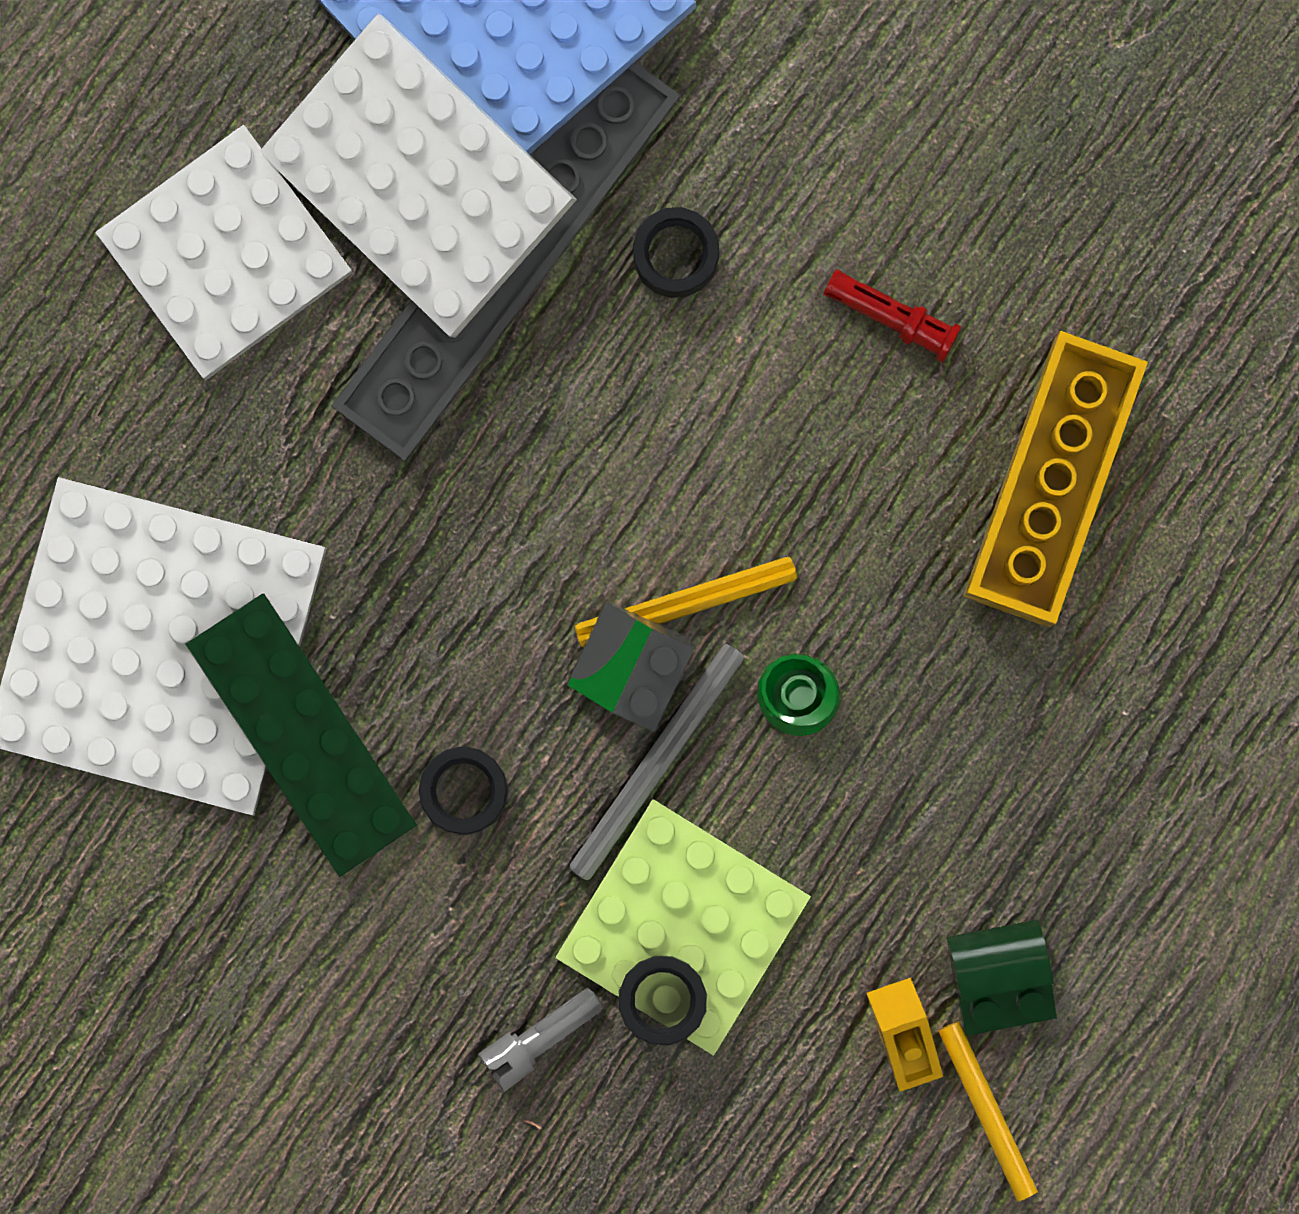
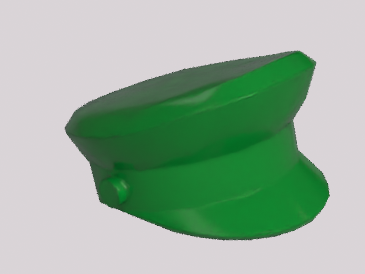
M794 653L781 656L766 666L758 681L757 699L761 711L776 729L790 735L805 736L819 732L831 722L839 708L840 689L834 673L822 661L809 655Z

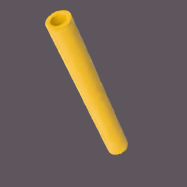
M957 1021L939 1029L938 1032L1016 1200L1021 1201L1033 1196L1038 1190L960 1022Z

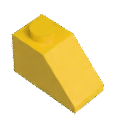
M911 978L867 992L875 1024L899 1092L942 1078L943 1073L928 1019Z

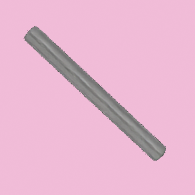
M728 644L722 646L570 864L571 871L585 880L591 879L742 663L744 656L741 652Z

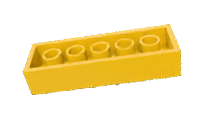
M1059 331L1053 340L963 597L1049 628L1056 624L1142 381L1147 361Z

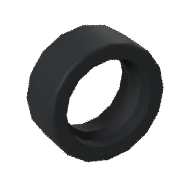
M683 207L664 208L648 216L638 228L633 242L634 268L640 280L654 293L669 298L688 297L702 290L714 277L719 262V241L711 223L698 212ZM681 226L690 229L698 236L703 246V258L700 266L693 274L684 279H670L662 276L654 269L649 260V247L652 239L659 231L667 227Z
M465 746L446 749L432 758L421 775L418 790L422 809L430 821L446 832L461 835L482 832L494 824L505 809L508 795L505 774L496 760L480 749ZM462 763L475 765L481 769L489 779L491 787L490 800L484 810L474 817L464 819L453 817L445 812L439 804L436 794L438 779L443 772L453 765Z
M653 956L638 962L626 974L619 989V1011L625 1026L637 1038L652 1045H672L687 1039L699 1028L706 1013L707 992L700 975L688 963L673 956ZM658 972L671 973L679 977L687 985L690 993V1008L686 1017L677 1025L669 1028H656L647 1024L638 1015L635 1007V993L639 984L646 977Z

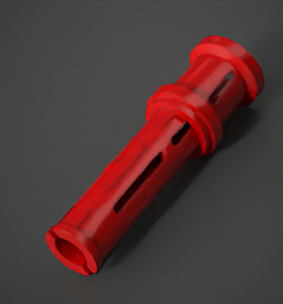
M838 269L833 273L823 294L900 333L899 338L903 339V343L909 345L913 342L937 354V360L942 363L948 356L962 326L956 323L950 326L927 314V308L923 306H915L913 309Z

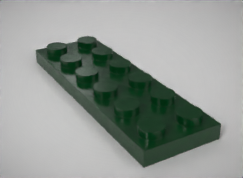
M264 593L185 644L338 877L343 876L417 826Z

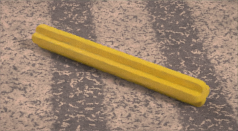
M784 557L624 609L652 622L661 624L793 582L797 578V572L792 559ZM598 617L580 622L575 626V632L581 647L585 646Z

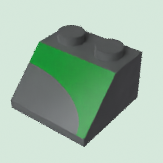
M606 601L567 685L613 714L655 732L692 655L694 646L690 638Z

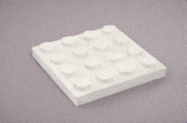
M244 125L95 232L205 381L353 274L345 260L279 171L262 155L261 147Z

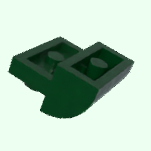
M1038 920L946 937L953 980L957 989L962 1026L966 1036L1057 1018L1052 988L1054 983L1046 943Z

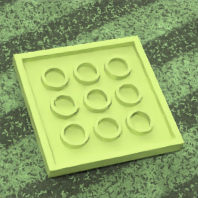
M652 799L555 958L618 997L619 989L626 974L640 961L653 956H673L688 963L702 979L707 992V1007L699 1028L687 1040L714 1056L811 896ZM658 972L646 977L639 984L635 993V1007L669 1028L677 1025L686 1017L690 1008V993L687 985L679 977L671 973Z

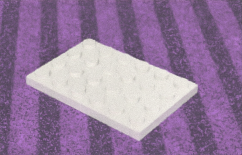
M380 14L373 18L261 149L262 155L446 334L454 338L577 200L393 24Z

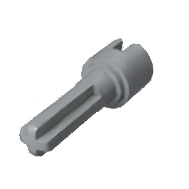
M589 988L584 989L520 1036L516 1034L511 1035L508 1032L481 1051L478 1056L484 1065L486 1064L490 1070H494L492 1077L505 1092L535 1070L533 1065L536 1064L534 1060L536 1057L601 1012L602 1005L594 992Z

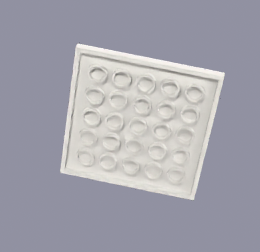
M58 477L0 685V749L254 816L267 768L185 644L264 593L300 647L326 548Z

